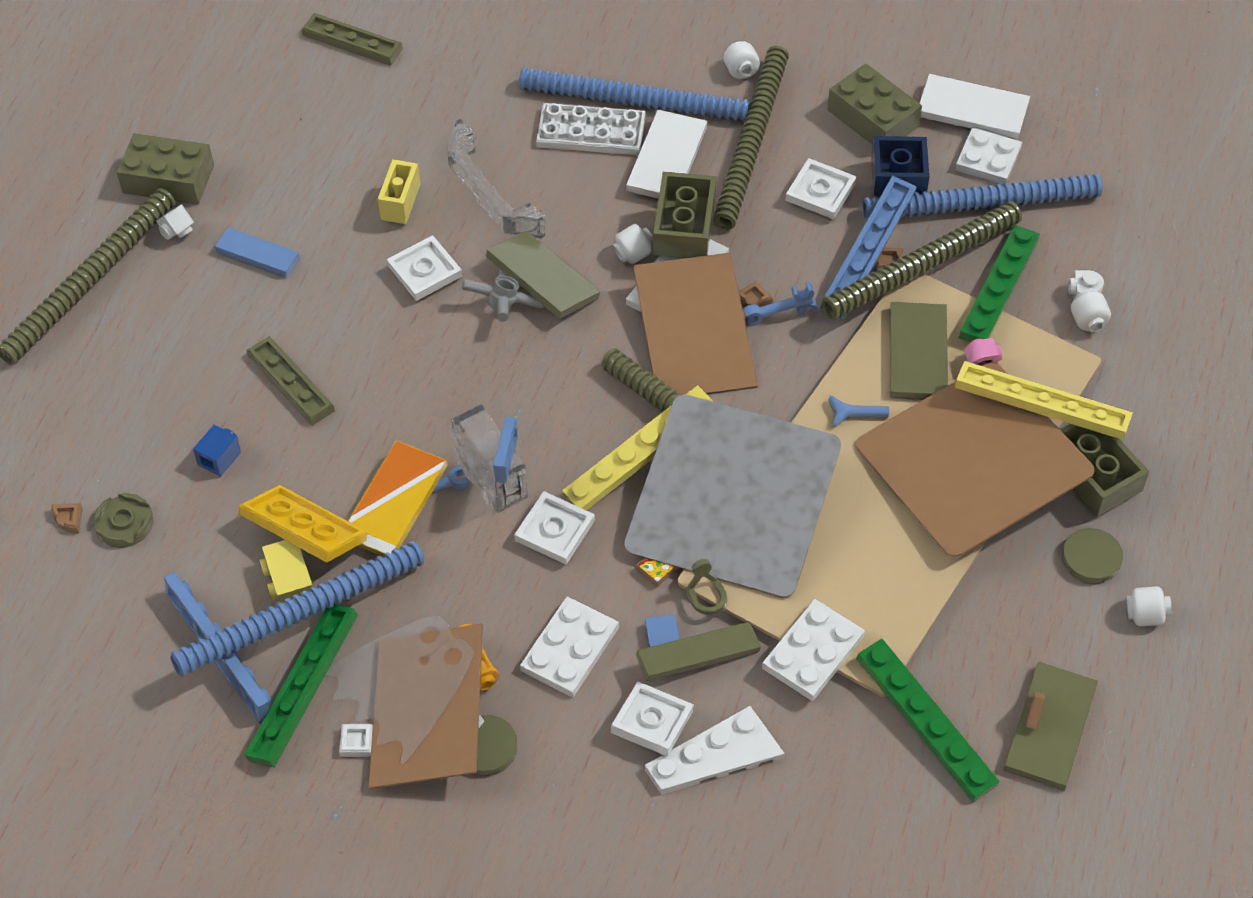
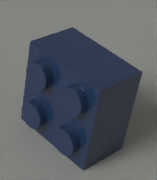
M873 137L871 152L873 197H881L892 175L916 186L915 192H918L919 195L924 191L927 192L930 177L927 137Z

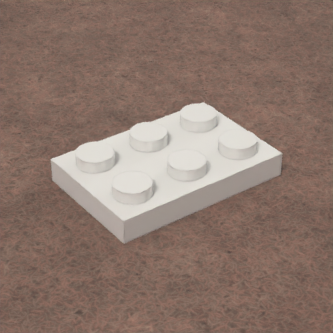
M567 596L520 664V671L573 698L619 629V622Z
M814 599L764 660L762 669L806 698L814 701L863 639L865 630Z

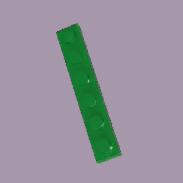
M1014 225L960 330L959 339L971 342L975 339L990 338L1038 243L1040 233Z
M335 604L330 609L326 607L244 754L249 762L275 768L358 617L354 608Z
M882 638L858 653L856 658L972 802H975L998 786L1000 781Z

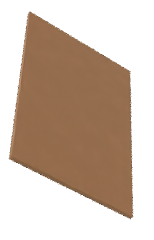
M731 253L633 265L653 376H656L665 385H669L678 394L682 395L687 394L697 385L706 394L758 387Z
M482 623L379 640L369 789L477 773Z

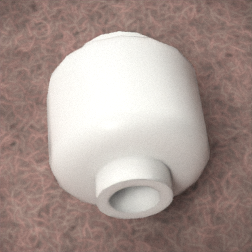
M738 41L731 44L724 52V63L734 78L739 80L747 79L758 71L760 66L759 56L750 43Z
M633 224L615 235V243L612 246L623 263L627 261L633 265L652 253L651 243L653 242V236L646 227L642 229L637 224Z
M1093 290L1082 291L1076 295L1071 304L1072 315L1076 325L1081 330L1098 332L1111 319L1110 308L1102 293Z
M1158 586L1134 588L1131 595L1127 596L1128 620L1133 619L1137 626L1163 625L1166 620V614H1172L1170 596H1164L1162 588Z

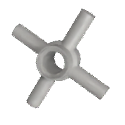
M500 268L498 269V276L492 285L464 279L462 284V290L489 296L488 305L497 311V318L501 322L508 320L509 311L515 302L540 309L543 308V305L532 295L517 292L519 288L518 282L509 277Z

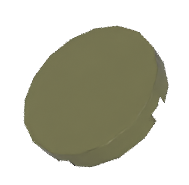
M118 494L119 497L113 499L110 497L104 500L96 509L93 522L96 534L102 542L112 547H129L144 540L151 532L154 523L152 510L147 501L136 494Z
M1085 528L1077 530L1068 537L1062 550V561L1064 566L1066 564L1070 570L1069 573L1074 578L1085 583L1098 584L1116 576L1123 561V551L1119 542L1111 534L1100 529Z
M481 715L485 722L478 730L477 773L475 774L481 776L504 771L514 761L517 754V735L514 729L503 718L493 715Z

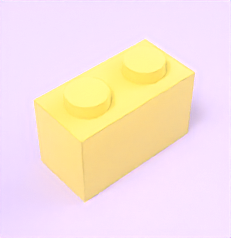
M392 159L377 199L380 220L407 224L421 185L417 163Z
M287 540L262 547L265 558L259 561L264 577L270 575L272 583L267 584L272 601L278 600V602L283 604L287 598L292 600V596L295 594L300 596V593L304 590L309 592V588L313 586L299 547Z

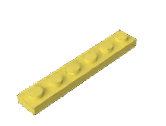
M964 361L955 384L957 389L1122 440L1125 438L1133 412Z
M698 385L687 393V395L713 401ZM672 405L563 489L565 497L573 505L587 511L650 462L655 456Z

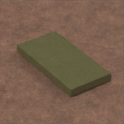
M527 230L487 249L486 257L509 277L515 279L523 289L559 319L599 299L600 291Z
M891 302L890 398L926 399L948 386L947 304Z
M1038 661L1004 771L1065 791L1098 681ZM1035 691L1045 693V701L1037 730L1028 728L1025 724L1032 693Z

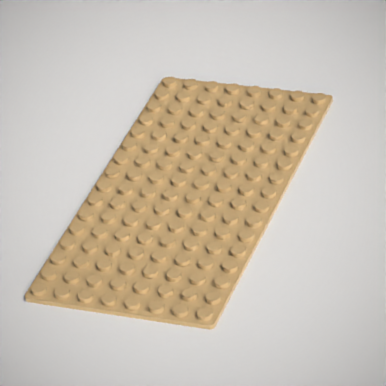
M924 273L883 295L791 422L834 434L841 441V450L795 592L789 597H779L720 580L727 594V604L723 611L745 623L750 622L752 627L778 641L782 640L814 599L864 629L865 636L837 670V673L881 697L886 695L856 659L858 653L882 638L906 667L987 542L986 540L958 557L947 555L858 451L856 446L857 439L860 436L924 400L890 398L891 302L947 304L948 385L957 380L964 361H967L965 348L970 342L958 337L976 298ZM1004 311L990 338L994 339L995 344H999L1001 347L1002 360L998 361V364L1007 374L1077 396H1081L1101 364L1100 357ZM831 395L848 405L889 406V417H848L837 427H834L833 419L835 412L831 408L828 398ZM1049 417L1058 428L1063 424V421ZM684 569L678 577V586L686 590L688 584L695 576L694 573ZM703 576L694 588L696 596L715 606L721 601V595L714 583Z

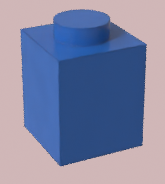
M214 424L193 448L197 465L220 477L241 453L237 435L228 428L222 429Z

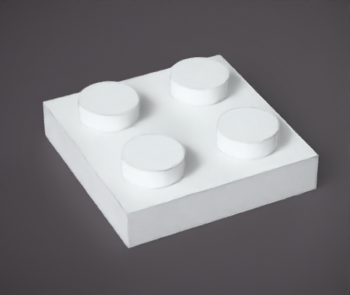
M972 127L956 163L955 171L1003 185L1009 179L1021 150L1022 142Z
M808 158L787 191L785 201L834 220L855 186L857 176Z
M433 235L387 259V265L416 301L462 277V269Z
M543 491L514 534L515 541L567 565L595 522V514Z
M637 682L612 723L611 733L668 757L693 713L694 704Z

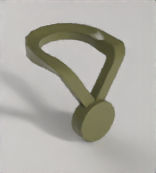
M700 559L691 567L695 576L686 588V596L697 612L705 615L717 614L726 607L727 594L721 581L710 573L712 566L709 560ZM703 576L714 583L721 595V601L715 606L706 607L697 600L694 588Z

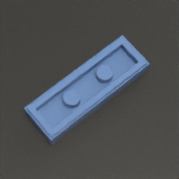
M229 227L215 245L217 253L286 278L300 259L299 252Z

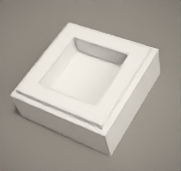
M342 724L340 757H371L373 724Z

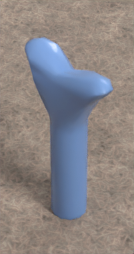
M831 395L828 398L830 406L835 412L833 419L834 427H837L848 417H889V406L848 405Z

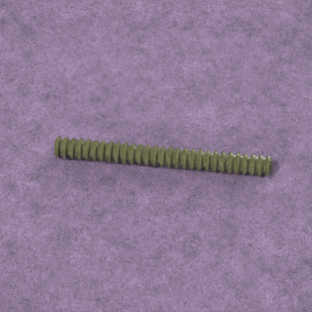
M781 46L769 47L757 80L747 117L744 120L737 147L735 148V153L733 154V159L731 160L723 190L721 191V196L713 216L714 224L721 229L728 230L736 226L738 214L744 201L746 189L750 182L785 66L789 59L788 51Z
M163 188L156 189L155 193L150 195V199H146L144 204H141L139 209L135 210L133 215H130L128 220H125L117 228V231L112 232L111 236L106 238V242H102L100 247L96 248L94 253L89 255V259H85L83 264H80L77 270L72 272V275L66 277V281L60 283V287H56L54 292L49 294V298L43 300V304H39L37 309H34L31 315L25 318L26 321L20 322V327L14 328V333H9L8 338L2 340V344H0V358L13 365L17 362V358L20 359L23 353L28 352L29 347H33L35 341L40 340V335H45L47 330L52 328V324H56L58 318H62L64 312H68L70 307L75 305V301H79L81 295H85L87 290L92 288V284H96L98 279H101L104 273H107L115 265V262H119L121 257L126 255V251H130L132 246L137 244V240H141L143 235L148 233V229H152L154 224H157L156 221L175 206L176 203L173 196Z
M1012 201L1006 202L1004 205L962 225L941 238H937L922 248L910 252L909 255H905L889 265L878 269L876 272H872L870 275H866L862 279L851 283L849 286L837 290L836 293L822 299V309L825 315L831 320H836L853 309L863 306L866 302L884 295L893 288L903 285L912 278H916L918 275L1013 227L1022 220L1020 208Z
M617 348L608 351L602 359L601 368L604 371H608L611 376L620 380L622 384L627 385L629 389H633L636 394H640L649 403H653V406L659 408L662 412L673 404L676 397L682 395L678 394L669 385H665L656 376H652L651 372L646 371L638 363L633 362L624 353H620Z

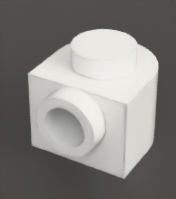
M182 204L156 221L161 235L167 240L175 235L182 238L193 230L190 225L194 221Z
M1075 270L1073 278H1069L1068 293L1073 294V300L1076 295L1085 290L1102 293L1103 277L1095 271Z

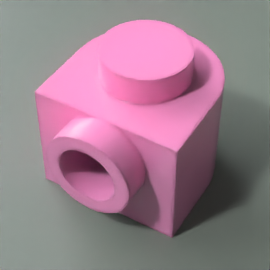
M993 338L975 339L965 348L967 362L983 366L986 363L998 364V361L1002 360L1001 347L999 344H995Z

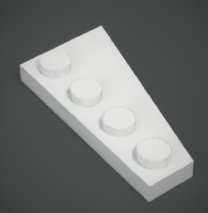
M751 706L672 749L668 757L662 755L645 765V772L660 794L663 795L700 784V781L716 776V779L728 776L729 772L759 767L760 763L773 760V762L783 760L785 753Z

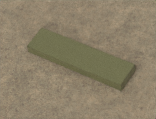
M313 13L302 28L303 36L390 66L403 50L401 42Z
M270 336L246 350L248 357L311 426L335 412L334 405Z
M750 622L640 649L637 650L636 657L646 681L758 653L761 646Z

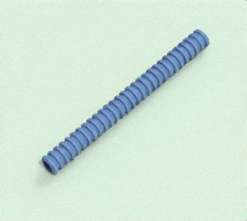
M523 67L519 77V87L521 90L528 88V91H533V89H536V92L544 90V93L551 91L553 95H556V93H559L560 96L567 94L568 97L575 95V98L583 96V99L591 97V100L598 98L601 102L605 99L608 103H611V101H614L615 104L622 102L623 105L630 103V106L638 104V107L646 105V108L653 106L656 110L660 107L663 111L670 109V112L677 110L678 113H682V111H685L686 114L693 112L694 115L701 113L704 117L708 114L711 118L715 115L718 119L725 117L726 120L733 118V121L741 119V122H744L750 106L748 99L741 101L740 98L733 100L732 97L725 99V96L717 98V95L714 94L710 97L707 93L703 96L700 92L693 94V91L685 93V90L677 92V89L669 91V88L662 90L659 86L655 89L652 85H649V87H646L645 84L638 86L637 83L630 85L629 82L622 84V81L614 83V80L607 82L604 78L600 81L597 77H594V79H591L590 76L583 78L582 75L575 77L574 74L567 76V73L559 75V72L552 74L549 70L545 73L542 69L536 71L535 68L528 70L527 67Z
M1096 173L1092 177L1087 174L1084 178L1078 175L1076 178L1070 176L1068 179L1061 177L1060 180L1053 178L1052 181L1045 179L1044 182L1039 179L1035 183L1029 180L1028 183L1021 181L1019 184L1013 182L1011 185L1004 183L1003 186L996 184L995 187L988 185L987 188L981 185L978 189L972 186L971 189L964 187L962 190L955 188L954 191L947 189L946 192L939 190L938 193L933 190L930 191V194L924 191L921 195L915 192L901 218H904L905 215L912 217L913 214L920 216L921 213L926 216L929 215V212L936 215L937 212L944 214L946 211L953 213L954 210L961 212L962 209L969 211L970 208L978 210L979 207L983 210L987 206L993 209L995 206L999 207L1009 201L1017 205L1019 203L1026 205L1028 202L1035 204L1036 201L1040 204L1044 200L1050 203L1052 200L1058 202L1060 199L1067 201L1068 198L1075 200L1076 197L1079 199H1083L1085 196L1086 198H1092L1093 195L1098 198L1102 194V180L1099 174ZM877 196L873 197L872 200L866 197L863 201V214L866 221L879 200Z
M410 541L407 546H400L399 550L393 549L391 554L386 552L383 557H376L375 561L369 560L367 565L360 564L359 569L354 567L350 570V573L348 571L343 572L342 577L337 575L334 577V580H326V584L319 583L317 588H309V592L304 590L300 593V596L297 594L293 595L292 600L287 598L283 604L278 602L274 608L272 606L267 607L266 612L261 610L257 616L252 614L249 619L243 618L240 624L235 622L231 628L226 626L222 632L217 630L214 636L209 634L205 640L200 638L196 644L191 642L188 648L183 646L180 647L179 652L172 651L170 656L172 665L178 675L185 677L188 671L191 673L195 672L196 667L202 669L205 663L210 665L214 659L221 660L222 655L229 656L231 651L236 653L240 650V647L247 648L248 643L255 644L257 639L264 640L266 635H274V631L281 632L283 627H291V623L298 624L300 619L307 620L308 615L313 617L317 614V611L320 613L324 612L325 607L330 609L334 603L337 605L341 604L342 599L347 601L350 599V596L356 597L358 592L364 593L367 591V588L373 589L375 584H383V580L388 582L391 580V576L396 578L400 573H407L408 569L414 570L416 565L422 566L424 564L422 550L417 543Z

